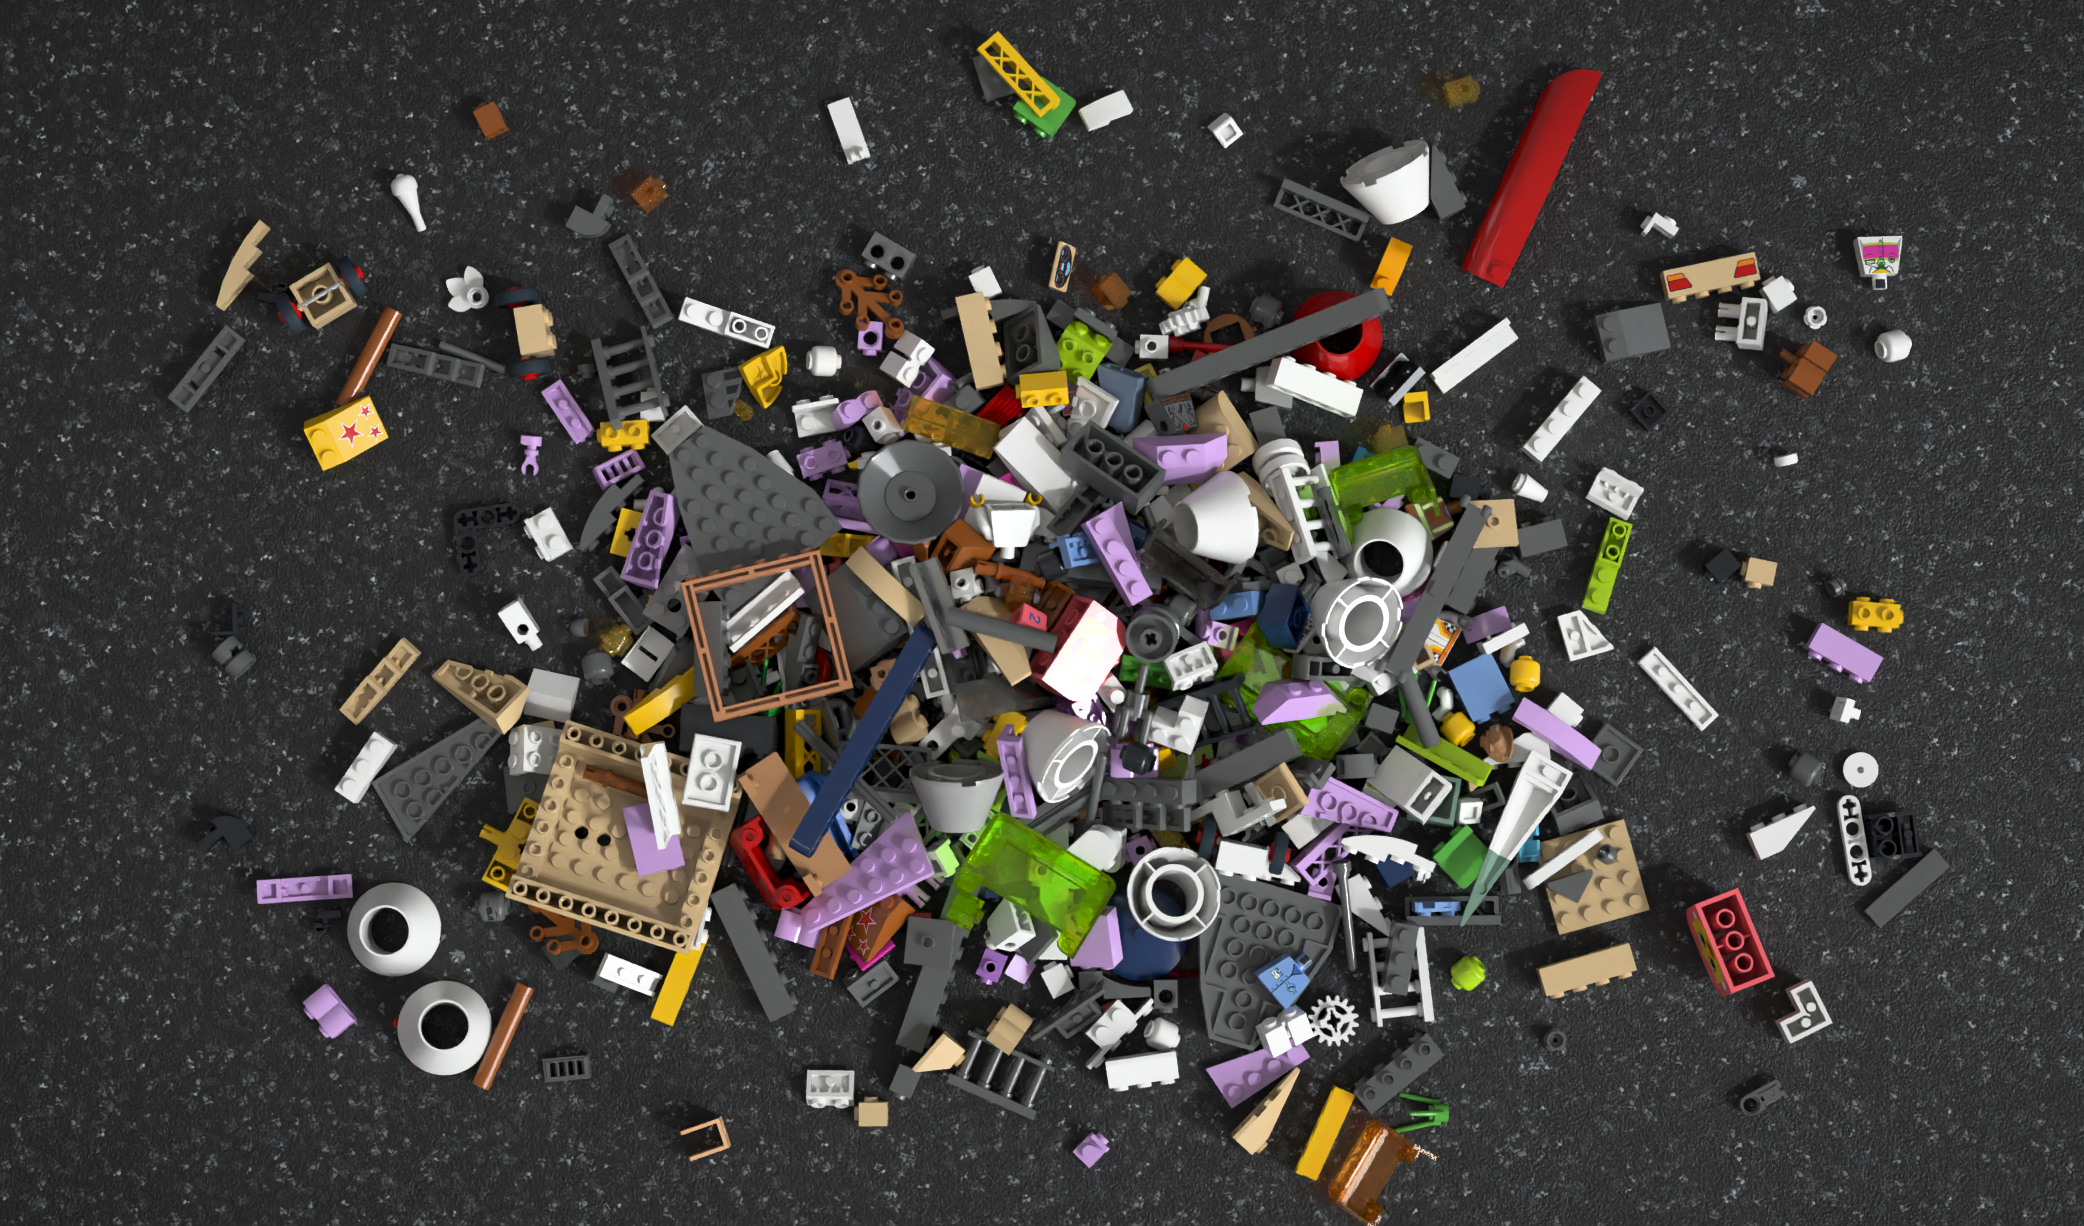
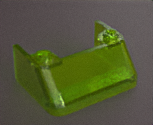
M1405 445L1336 467L1329 473V482L1339 506L1350 544L1355 543L1351 526L1362 521L1364 517L1363 507L1407 494L1409 501L1415 504L1430 501L1435 516H1441L1435 488L1420 452L1415 446Z

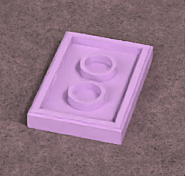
M649 802L622 808L638 877L685 867L677 834L671 836L665 849L658 850Z

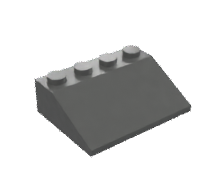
M846 563L839 566L826 577L851 675L910 638V633L897 612L868 587ZM814 587L803 596V599L813 614L823 616L816 587ZM823 622L822 629L827 635L825 623Z

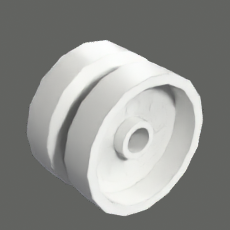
M1292 439L1271 441L1258 449L1252 458V466L1259 477V483L1266 493L1272 497L1274 495L1268 477L1281 468H1289L1292 477L1311 475L1300 445ZM1295 486L1296 491H1299V490H1301V489L1304 487V486Z

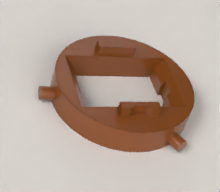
M1223 314L1212 321L1209 319L1205 321L1208 326L1204 333V342L1213 343L1210 333L1238 322L1245 340L1254 338L1253 332L1257 331L1256 326L1252 328L1240 316Z

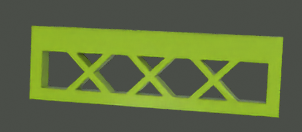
M1409 724L1404 736L1398 735L1396 742L1476 786L1483 787L1493 768V765L1440 737L1441 743L1424 749L1414 724Z

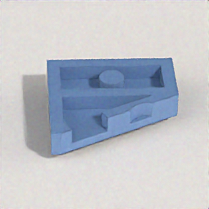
M1460 901L1411 902V911L1417 912V916H1431V912H1441V916H1454L1455 911H1461Z

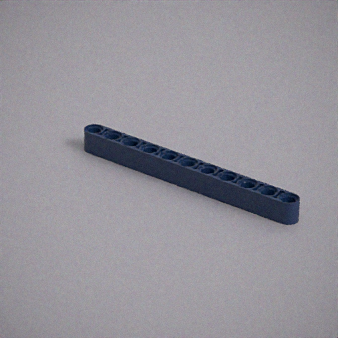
M921 623L914 629L793 834L788 845L793 850L807 858H811L935 650L938 643L933 630Z

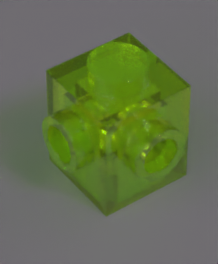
M959 889L945 919L971 931L974 923L979 925L985 913L981 911L985 901Z

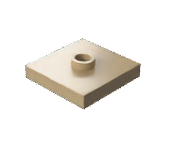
M1514 499L1469 502L1480 509L1484 505L1492 508L1473 548L1518 546Z
M1285 762L1253 782L1263 800L1273 797L1274 801L1284 798L1287 807L1273 814L1277 823L1310 802Z

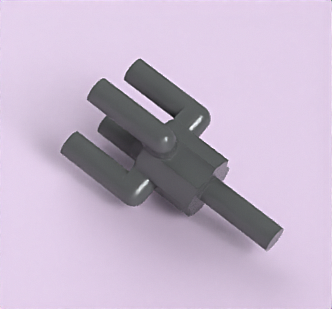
M1140 664L1135 689L1127 690L1125 701L1116 704L1110 733L1116 734L1115 738L1125 740L1128 723L1131 720L1135 721L1132 737L1138 738L1140 743L1147 744L1153 720V712L1147 710L1150 694L1144 692L1149 665Z

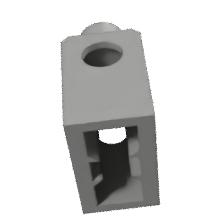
M1270 366L1256 368L1255 378L1242 377L1241 391L1254 392L1255 403L1267 406L1276 405L1277 408L1284 410L1292 409V396L1265 386Z

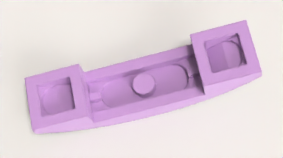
M352 874L256 880L258 904L353 898Z

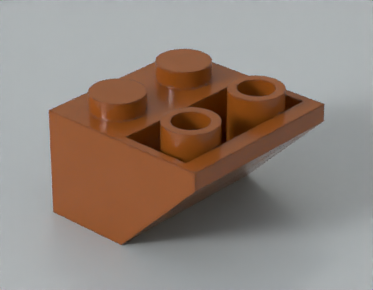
M960 518L943 533L930 558L938 556L944 574L950 576L952 571L971 567L974 569L976 559L989 562L996 547Z

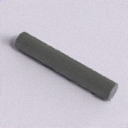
M952 606L949 607L945 620V625L1054 653L1058 640L1057 634Z
M1399 640L1395 641L1391 649L1386 653L1388 660ZM1411 669L1404 684L1398 683L1423 748L1427 749L1441 743V739L1414 671Z

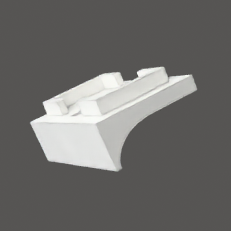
M649 625L621 663L646 682H649L675 644ZM643 646L658 658L655 662L639 650V647Z

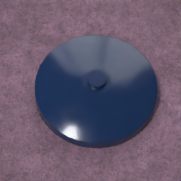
M1152 888V900L1159 911L1171 917L1184 915L1178 904L1171 897ZM1127 889L1115 894L1107 901V906H1116L1123 959L1115 968L1111 969L1114 973L1130 980L1147 981L1165 975L1178 964L1185 952L1188 940L1167 941L1145 931L1132 915L1128 904Z

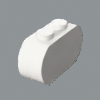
M1101 824L1093 825L1054 861V874L1057 880L1063 886L1070 889H1080L1086 883L1088 886L1092 885L1099 878L1098 872L1102 869L1108 871L1116 863L1114 858L1120 851V841L1117 834L1108 826Z

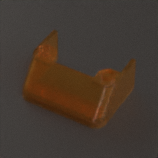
M1377 1119L1371 1120L1364 1128L1330 1185L1328 1199L1366 1226H1379L1378 1223L1383 1216L1384 1210L1383 1206L1376 1200L1399 1161L1411 1164L1418 1158L1420 1153L1435 1161L1438 1156Z

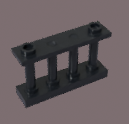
M1243 671L1200 683L1185 690H1177L1161 695L1153 703L1155 711L1158 706H1162L1178 712L1177 708L1183 704L1186 695L1197 699L1206 698V700L1210 701L1222 729L1210 733L1204 719L1200 730L1201 736H1198L1192 752L1196 748L1243 734L1251 736L1257 733L1262 725L1258 719L1251 720L1239 692L1240 686L1246 680ZM1227 692V694L1231 695L1242 720L1241 724L1230 725L1218 697L1220 693ZM1176 749L1173 750L1174 755L1182 753Z

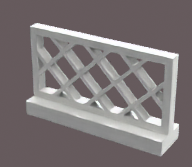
M660 741L640 745L642 769L658 850L666 848L672 835L681 833L665 742Z

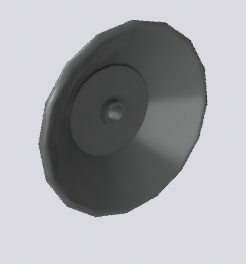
M908 439L885 445L872 455L859 475L857 499L862 516L873 530L893 542L913 545L935 540L952 526L963 509L965 486L960 469L947 452L929 442ZM908 493H913L915 495V498L908 499L906 495Z

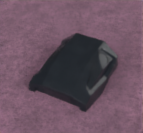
M1916 809L1865 815L1863 826L1868 856L1871 862L1922 856L1918 846L1915 822Z

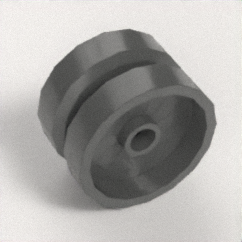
M1149 603L1141 606L1133 613L1125 633L1126 645L1130 653L1138 660L1146 663H1158L1166 660L1174 652L1181 633L1180 621L1176 613L1162 604Z

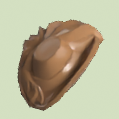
M1497 723L1490 726L1489 730H1486L1485 733H1482L1480 747L1484 748L1491 759L1504 763L1511 758L1514 741L1513 733L1509 726H1502Z

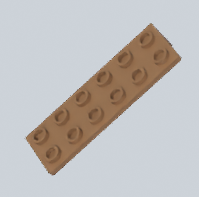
M777 752L771 753L736 776L815 898L823 893L821 889L852 869L828 831L811 858L803 856L788 846L811 804Z

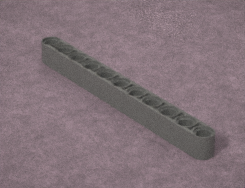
M1384 287L1377 288L1153 377L1146 381V385L1152 401L1161 397L1188 392L1391 311L1392 308Z

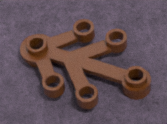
M848 269L840 270L835 276V284L841 290L840 313L843 315H850L854 308V304L850 300L852 292L858 298L857 318L855 321L856 329L859 331L868 329L870 319L867 317L868 308L886 325L884 333L888 338H900L904 330V324L900 319L892 318L876 302L890 303L893 306H898L902 302L903 294L899 290H892L889 294L868 292L860 287H873L876 290H883L887 279L882 274H877L874 278L858 277L853 271ZM879 280L883 284H878L876 281ZM892 296H896L899 299L895 300L892 298ZM847 305L850 309H845L843 306ZM859 321H864L866 324L861 325Z
M527 904L532 912L536 914L542 913L558 925L543 929L540 926L532 927L530 937L533 940L540 942L544 938L568 934L575 939L565 942H559L556 939L550 940L546 948L551 954L558 955L560 952L575 949L582 954H591L598 948L599 939L595 933L591 932V924L581 921V931H579L575 927L574 919L566 916L563 918L557 913ZM540 930V936L535 937V932ZM589 938V943L583 945L584 940ZM557 944V949L552 951V945Z

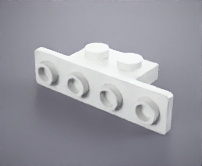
M1147 997L1132 1012L1117 998L1085 1032L1100 1046L1085 1065L1089 1069H1092L1093 1066L1095 1068L1099 1067L1105 1060L1104 1055L1108 1050L1113 1051L1121 1043L1120 1038L1125 1032L1129 1034L1138 1025L1136 1021L1141 1015L1145 1017L1154 1008L1152 1005L1154 1000L1151 997Z

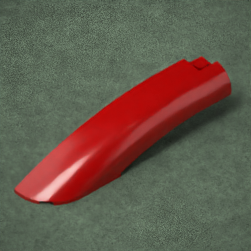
M1588 69L1572 70L1559 75L1545 87L1461 265L1462 269L1500 287H1504L1565 158L1602 73Z

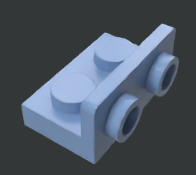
M1085 532L1071 535L1072 538L1070 534L1056 537L1057 542L1049 544L1050 549L1060 548L1065 569L1101 562Z

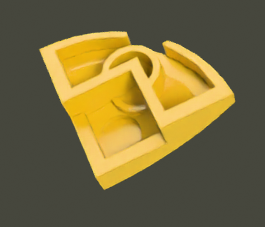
M783 345L767 350L738 366L748 388L763 409H766L775 401L783 388L778 385L782 380V374H787V358Z

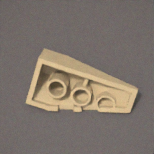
M1244 471L1237 474L1243 479L1251 494L1247 496L1251 507H1256L1259 527L1258 537L1264 539L1267 544L1285 551L1289 550L1295 531L1260 483Z
M977 596L959 608L1010 622L1011 615L1014 613L1007 602L998 597ZM969 631L1011 686L1032 674L1024 645Z
M447 660L432 675L434 680L503 735L520 719L529 692L528 686L511 675L505 674L502 676L494 674L491 670L486 669L482 671L474 669L471 665Z
M1297 1066L1273 1088L1231 1133L1232 1137L1250 1154L1253 1155L1255 1152L1259 1154L1268 1145L1266 1140L1269 1138L1300 1072Z

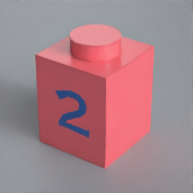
M1023 603L1011 615L1010 622L1045 632L1048 630L1046 626L1048 616L1026 603Z

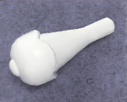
M398 174L391 183V191L394 196L398 197L411 215L417 231L426 230L419 209L417 182L411 175Z

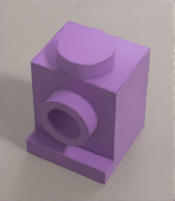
M986 947L976 972L977 975H980L978 980L992 985L993 981L998 982L1008 956ZM988 963L995 965L993 972H989L986 969Z

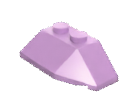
M1227 433L1132 438L1133 449L1166 470L1163 485L1205 483L1227 457Z
M1291 678L1265 682L1253 705L1252 711L1260 723L1265 725L1346 713L1347 709L1338 696L1323 681Z

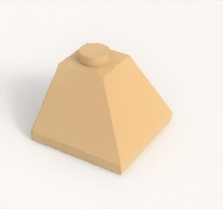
M944 1031L914 1065L912 1070L923 1072L950 1069L952 1065L958 1067L965 1059L963 1053L966 1049Z

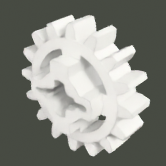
M1188 306L1169 313V319L1161 322L1159 327L1162 335L1174 333L1175 336H1183L1199 330L1201 322L1207 321L1210 317L1206 307L1194 310L1193 306Z
M1327 995L1326 1002L1324 1003L1318 999L1319 1006H1311L1314 1015H1308V1018L1313 1020L1310 1026L1315 1028L1313 1031L1314 1036L1319 1034L1318 1041L1322 1043L1326 1039L1328 1046H1331L1332 1041H1335L1337 1046H1340L1341 1039L1349 1042L1347 1035H1355L1356 1033L1352 1030V1027L1359 1026L1358 1023L1353 1022V1019L1359 1017L1358 1014H1352L1351 1012L1355 1008L1354 1005L1347 1007L1348 1000L1345 998L1342 1002H1339L1338 995L1335 996L1334 1000H1331L1329 995ZM1334 1005L1342 1007L1347 1013L1340 1014L1336 1012ZM1326 1007L1325 1015L1323 1018L1318 1019L1320 1011ZM1330 1010L1336 1018H1339L1335 1029L1330 1023H1327V1020L1331 1018ZM1349 1022L1346 1030L1341 1034L1340 1028L1344 1023ZM1319 1028H1328L1332 1036L1325 1035Z

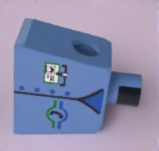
M1304 952L1295 960L1284 953L1253 972V974L1278 1004L1286 1010L1309 983L1310 979L1303 971L1313 962Z

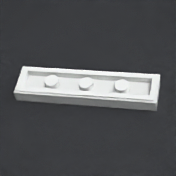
M1653 647L1637 662L1700 731L1704 730L1719 716L1656 647Z

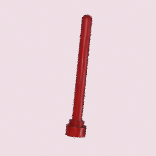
M1171 334L1168 351L1179 354V352L1184 350L1216 353L1234 345L1186 341L1181 336Z

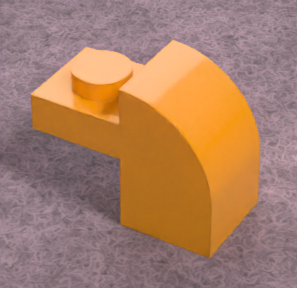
M1391 237L1370 287L1373 289L1384 287L1385 293L1391 296L1413 246Z

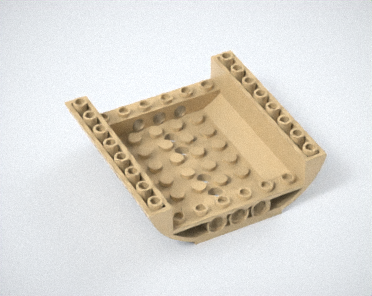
M566 720L559 740V750L516 874H513L505 897L688 955L702 921L744 788L736 778L738 774L735 775L728 812L681 804L690 759L666 752L681 827V833L677 835L685 867L638 877L622 808L648 803L649 800L609 786L607 788L602 787V784L583 779L582 777L586 765L589 764L606 771L610 769L612 773L645 783L641 763V743ZM578 828L587 829L589 834L585 839H578L575 836V831ZM607 835L610 837L611 842L607 846H600L597 842L598 837Z

